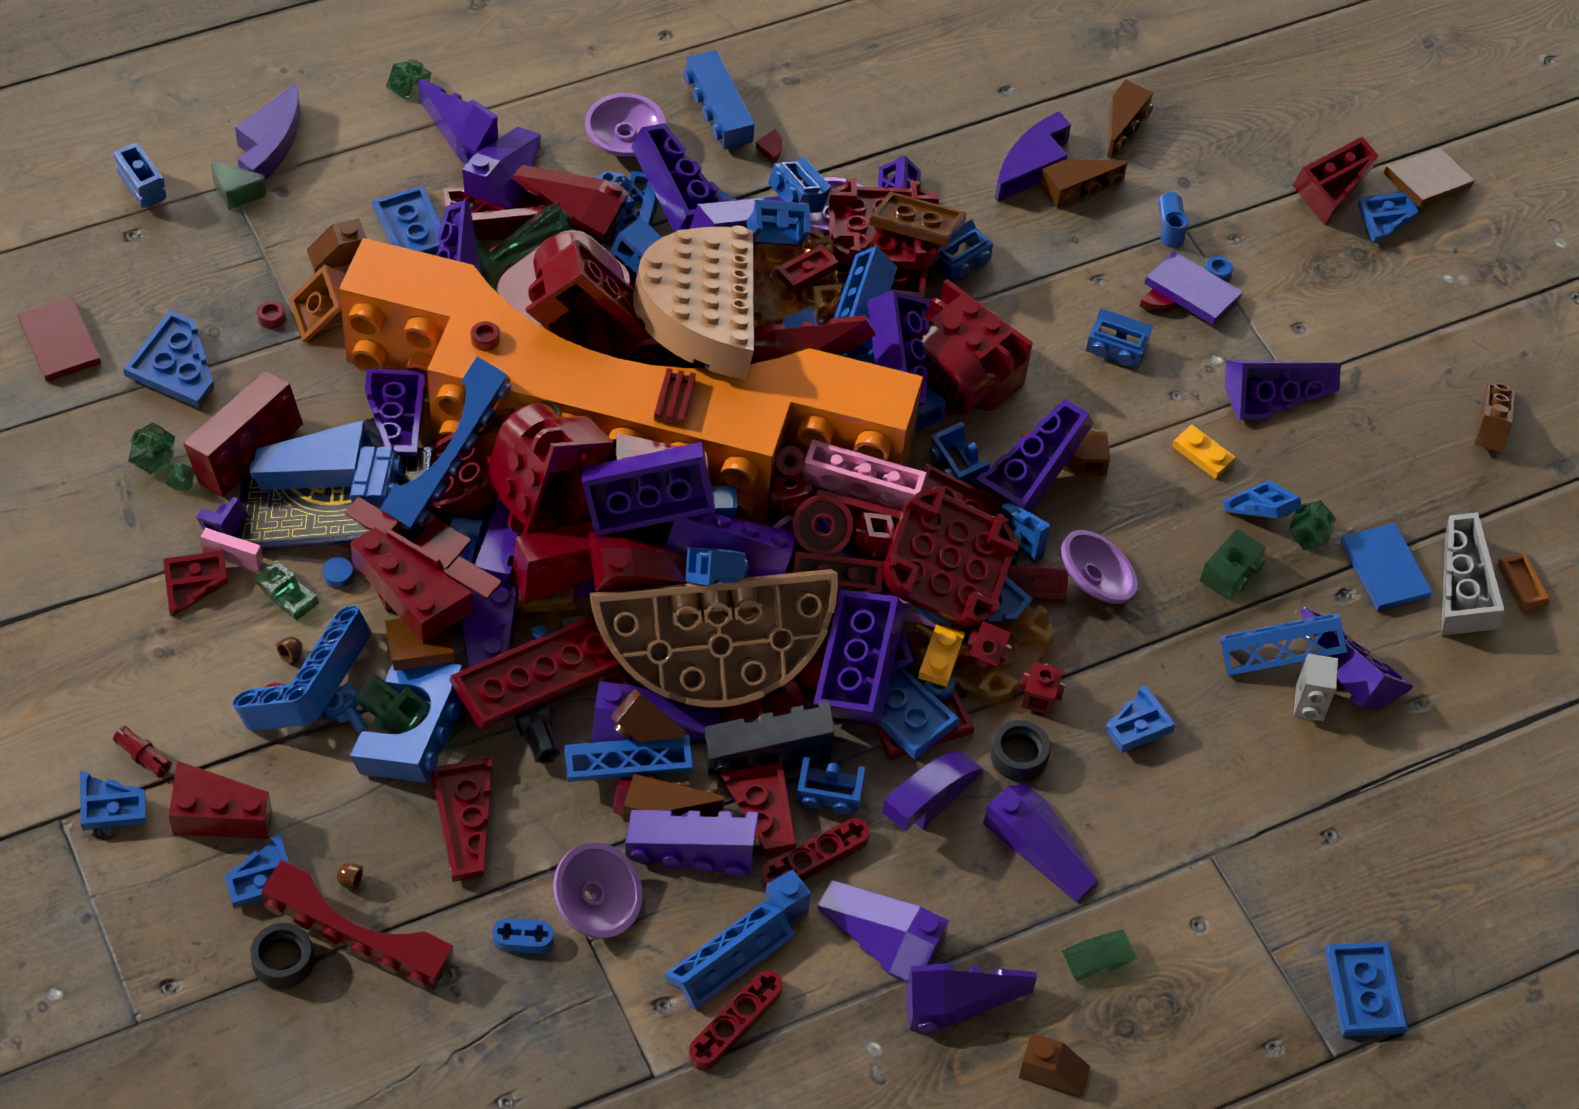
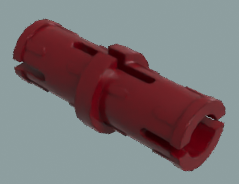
M127 726L119 728L124 733L123 735L116 731L113 736V742L131 754L134 762L137 764L142 763L155 773L158 778L165 775L161 769H164L166 772L170 770L172 762L153 749L154 746L150 741L142 740Z

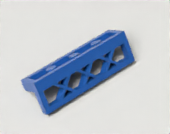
M631 171L629 179L631 183L626 191L630 192L629 194L635 202L640 200L642 206L637 211L626 209L623 206L612 247L618 234L626 228L625 224L641 218L652 227L658 199L645 173ZM635 182L647 183L646 189L639 191L635 186Z
M1339 612L1220 636L1228 676L1305 661L1307 654L1331 656L1347 652ZM1337 631L1340 646L1325 648L1318 643L1324 632ZM1317 634L1314 640L1308 637L1309 635ZM1302 637L1311 643L1305 653L1296 654L1288 649L1294 638ZM1287 640L1284 646L1278 643L1279 641ZM1272 643L1281 649L1275 659L1266 660L1258 655L1264 644ZM1257 646L1254 652L1249 649V647ZM1314 646H1316L1317 648L1320 649V650L1312 651V652H1311V650L1314 648ZM1242 649L1251 655L1245 665L1232 667L1229 651ZM1284 652H1286L1287 654L1290 655V656L1282 657V658H1281V656L1284 654ZM1254 658H1256V659H1258L1259 661H1261V662H1257V663H1252V661L1254 660Z
M684 735L683 738L638 742L636 739L565 745V769L568 782L633 777L634 774L644 776L693 772L689 735Z
M762 902L664 975L669 983L681 988L689 1006L698 1009L795 937V934L782 909Z

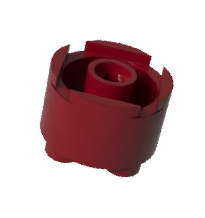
M817 495L806 499L796 509L793 516L792 529L795 539L802 548L814 554L831 555L843 549L849 542L853 532V517L849 508L841 500L829 495ZM821 517L823 520L828 518L831 523L827 526L829 529L827 533L822 530L818 532L815 530V527L818 525L817 518Z

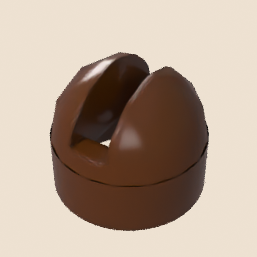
M286 637L277 642L276 649L283 661L292 663L301 656L303 644L296 637Z
M346 863L338 869L337 879L341 886L350 890H357L362 880L363 866Z

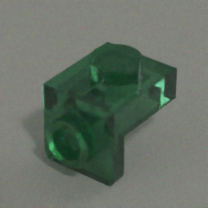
M414 59L393 63L386 87L398 96L406 99L409 98L413 85L418 84L421 79L430 81L432 72L424 68L423 63Z

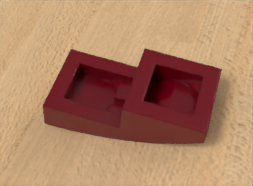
M785 691L760 702L757 699L730 707L729 710L733 720L744 718L747 723L754 722L761 714L770 712L776 717L791 714V708L794 707L789 693Z

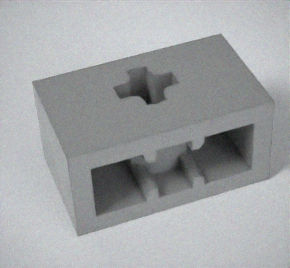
M1307 654L1296 684L1294 716L1303 717L1310 721H1324L1336 691L1338 658Z

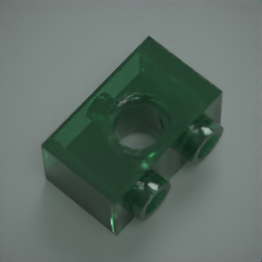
M1237 528L1205 563L1200 582L1229 600L1235 592L1241 593L1249 582V576L1252 573L1257 575L1265 564L1263 555L1266 546Z

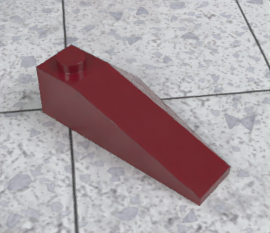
M522 165L512 178L536 197L548 198L552 202L554 210L557 212L566 211L573 216L572 223L601 239L605 237L618 219L630 193L616 182Z
M866 315L830 319L824 325H812L811 321L801 322L802 327L784 329V324L772 325L754 331L753 356L756 363L781 358L808 348L843 356L874 337L876 330Z
M589 532L588 534L596 591H614L689 583L685 581L686 553L621 532L597 537L595 532Z

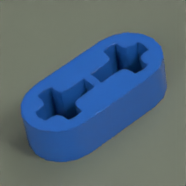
M502 919L494 925L492 930L493 944L497 949L504 952L543 954L548 952L554 943L553 929L551 925L544 921ZM505 931H511L509 940H503ZM537 933H543L542 942H535Z

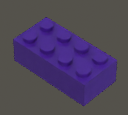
M702 442L582 467V484L596 537L716 512L715 499Z
M848 590L839 591L814 700L816 708L819 707L818 702L829 700L833 718L881 724L906 612L899 597Z

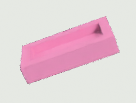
M205 528L200 537L203 553L224 550L225 561L257 572L263 564L260 545Z

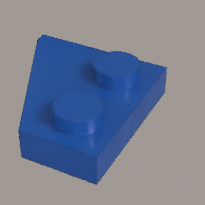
M80 771L82 830L147 824L145 790L133 786H123L120 782L109 778L107 781L91 777L90 772Z

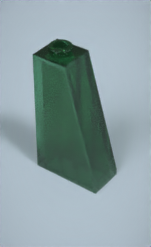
M560 202L543 208L479 260L481 275L493 289H497L501 276L509 268L538 248L545 240L561 232L570 231Z

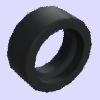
M1024 720L1010 721L998 728L991 746V761L994 768L1002 776L1015 781L1031 780L1043 773L1050 755V740L1047 733L1040 726ZM1015 738L1027 740L1038 749V756L1034 761L1026 763L1016 762L1003 753V744Z
M278 923L262 929L253 939L250 948L253 971L258 980L268 987L277 989L292 988L307 978L314 964L311 939L306 931L294 924ZM277 942H292L300 947L302 957L295 966L289 969L279 971L270 969L263 962L265 950Z

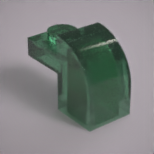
M375 673L353 699L376 717L374 721L376 725L393 734H402L412 730L431 706L407 686L398 693Z

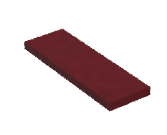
M591 615L452 674L449 681L480 730L619 670L623 666L609 650L597 627L594 615Z

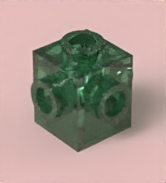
M153 422L142 429H137L130 440L132 445L128 461L150 475L170 464V460L174 455L173 446L176 436Z
M1321 500L1304 503L1302 508L1295 510L1288 532L1303 550L1328 545L1336 518Z

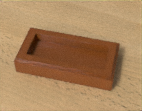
M1526 553L1499 559L1497 566L1521 611L1549 604L1551 599Z

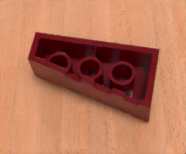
M592 521L515 538L512 581L524 605L594 577L588 538L589 532H594ZM638 528L621 531V533L643 538Z
M375 527L350 542L353 564L423 644L473 613L472 592Z

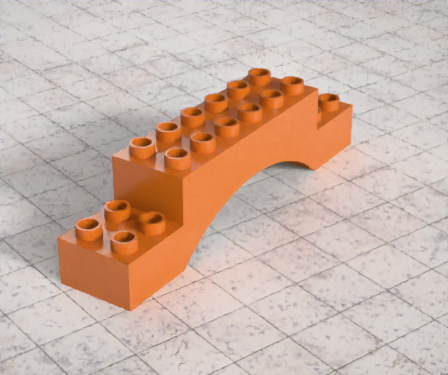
M366 238L362 239L339 288L347 362L353 363L355 367L366 373L367 369L425 371V386L429 387L432 441L438 442L456 432L463 414L466 397V387L461 380L476 356L506 373L511 379L509 383L511 389L504 400L499 399L493 408L495 412L511 407L518 410L529 404L540 403L550 406L561 417L587 416L614 442L607 462L616 460V433L680 447L702 442L703 450L707 452L711 485L736 486V513L741 514L739 519L762 525L767 524L773 506L769 490L774 489L773 477L783 474L776 466V456L786 446L799 448L804 453L806 459L813 439L903 466L907 465L911 453L923 376L810 348L781 358L750 364L747 380L710 371L709 368L655 366L618 359L565 340L532 322L509 305L486 282L474 265ZM482 321L492 322L500 329V343L496 348L489 351L478 350L471 343L470 331L475 324ZM667 368L673 369V373L677 374L678 370L684 371V375L688 376L690 372L696 373V381L683 426L654 421V412ZM675 381L670 383L662 412L663 415L667 414ZM685 383L681 385L673 417H678L687 386ZM787 455L786 459H784L785 465L793 466L795 458L792 455Z

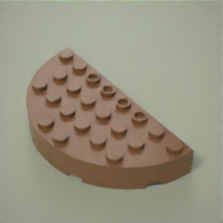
M739 225L732 228L702 227L677 230L675 233L657 240L648 247L640 260L633 293V307L637 318H642L645 322L644 329L658 343L675 355L690 363H693L696 359L710 365V371L747 380L754 351L753 230Z
M828 569L746 577L738 579V583L713 582L710 586L685 583L589 594L593 615L603 640L619 663L637 681L665 698L688 705L728 707L764 697L765 694L788 683L810 662L828 632L827 628L836 606L838 574L834 570Z

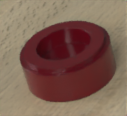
M266 301L257 308L258 323L264 328H278L286 320L285 308L277 301Z
M479 322L470 331L471 343L478 350L489 351L496 348L500 343V329L492 322Z

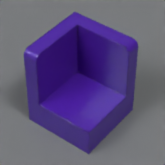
M233 497L228 505L221 504L216 512L202 508L196 518L203 531L205 528L234 536L248 514L241 500Z

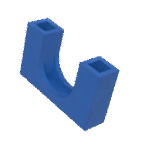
M447 663L398 671L393 670V666H391L384 682L393 701L425 704L430 706V711L420 725L402 734L361 731L350 755L359 774L423 783L428 782L432 771L437 767L440 752L448 742L451 727L459 717L463 701L449 679L452 674L464 670L462 665Z

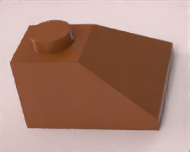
M323 265L289 298L302 341L308 342L341 311L339 288L346 273Z

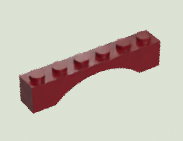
M282 859L261 891L264 906L270 912L276 915L284 913L294 918L293 921L306 930H310L311 927L318 930L329 942L334 944L341 942L351 947V951L357 956L365 959L369 956L379 961L380 966L392 973L399 971L409 976L408 979L419 987L425 988L427 985L435 989L453 958V945L426 931L410 934H387L371 931L353 924L340 916L325 902L316 889L310 873Z

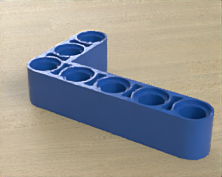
M350 605L336 613L290 685L249 689L241 692L234 698L232 705L246 729L255 731L304 726L320 717L372 634L358 606Z

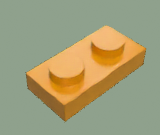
M1190 425L1174 439L1172 445L1174 449L1215 480L1234 464L1236 458L1194 425Z
M936 624L919 671L918 679L948 687L965 632Z

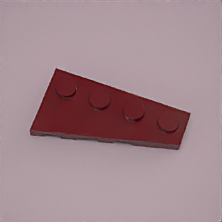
M493 757L437 766L431 773L452 882L484 877Z

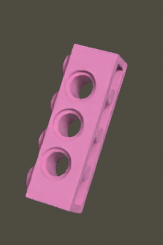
M813 439L802 473L804 480H810L812 486L898 511H902L907 501L922 490L926 472Z

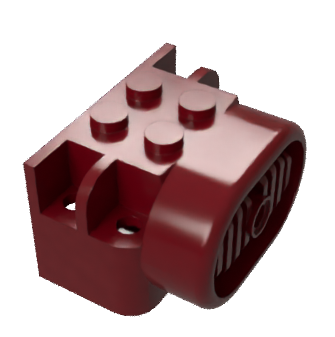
M566 232L548 238L538 247L533 259L536 281L528 288L529 299L533 303L525 309L543 328L584 348L618 359L624 356L627 350L636 342L651 336L644 329L645 322L642 318L638 319L633 307L634 288L625 281L621 265L595 240L581 233Z
M948 279L944 281L941 299H930V309L925 310V319L929 321V331L903 339V343L914 338H918L924 343L927 357L924 359L923 367L927 369V387L946 401V411L953 414H965L975 406L984 411L994 410L1025 385L1033 342Z
M535 403L516 410L501 426L488 464L487 481L490 488L510 510L508 526L515 533L527 535L588 521L590 512L582 484V467L607 462L614 443L589 417H561L550 406Z

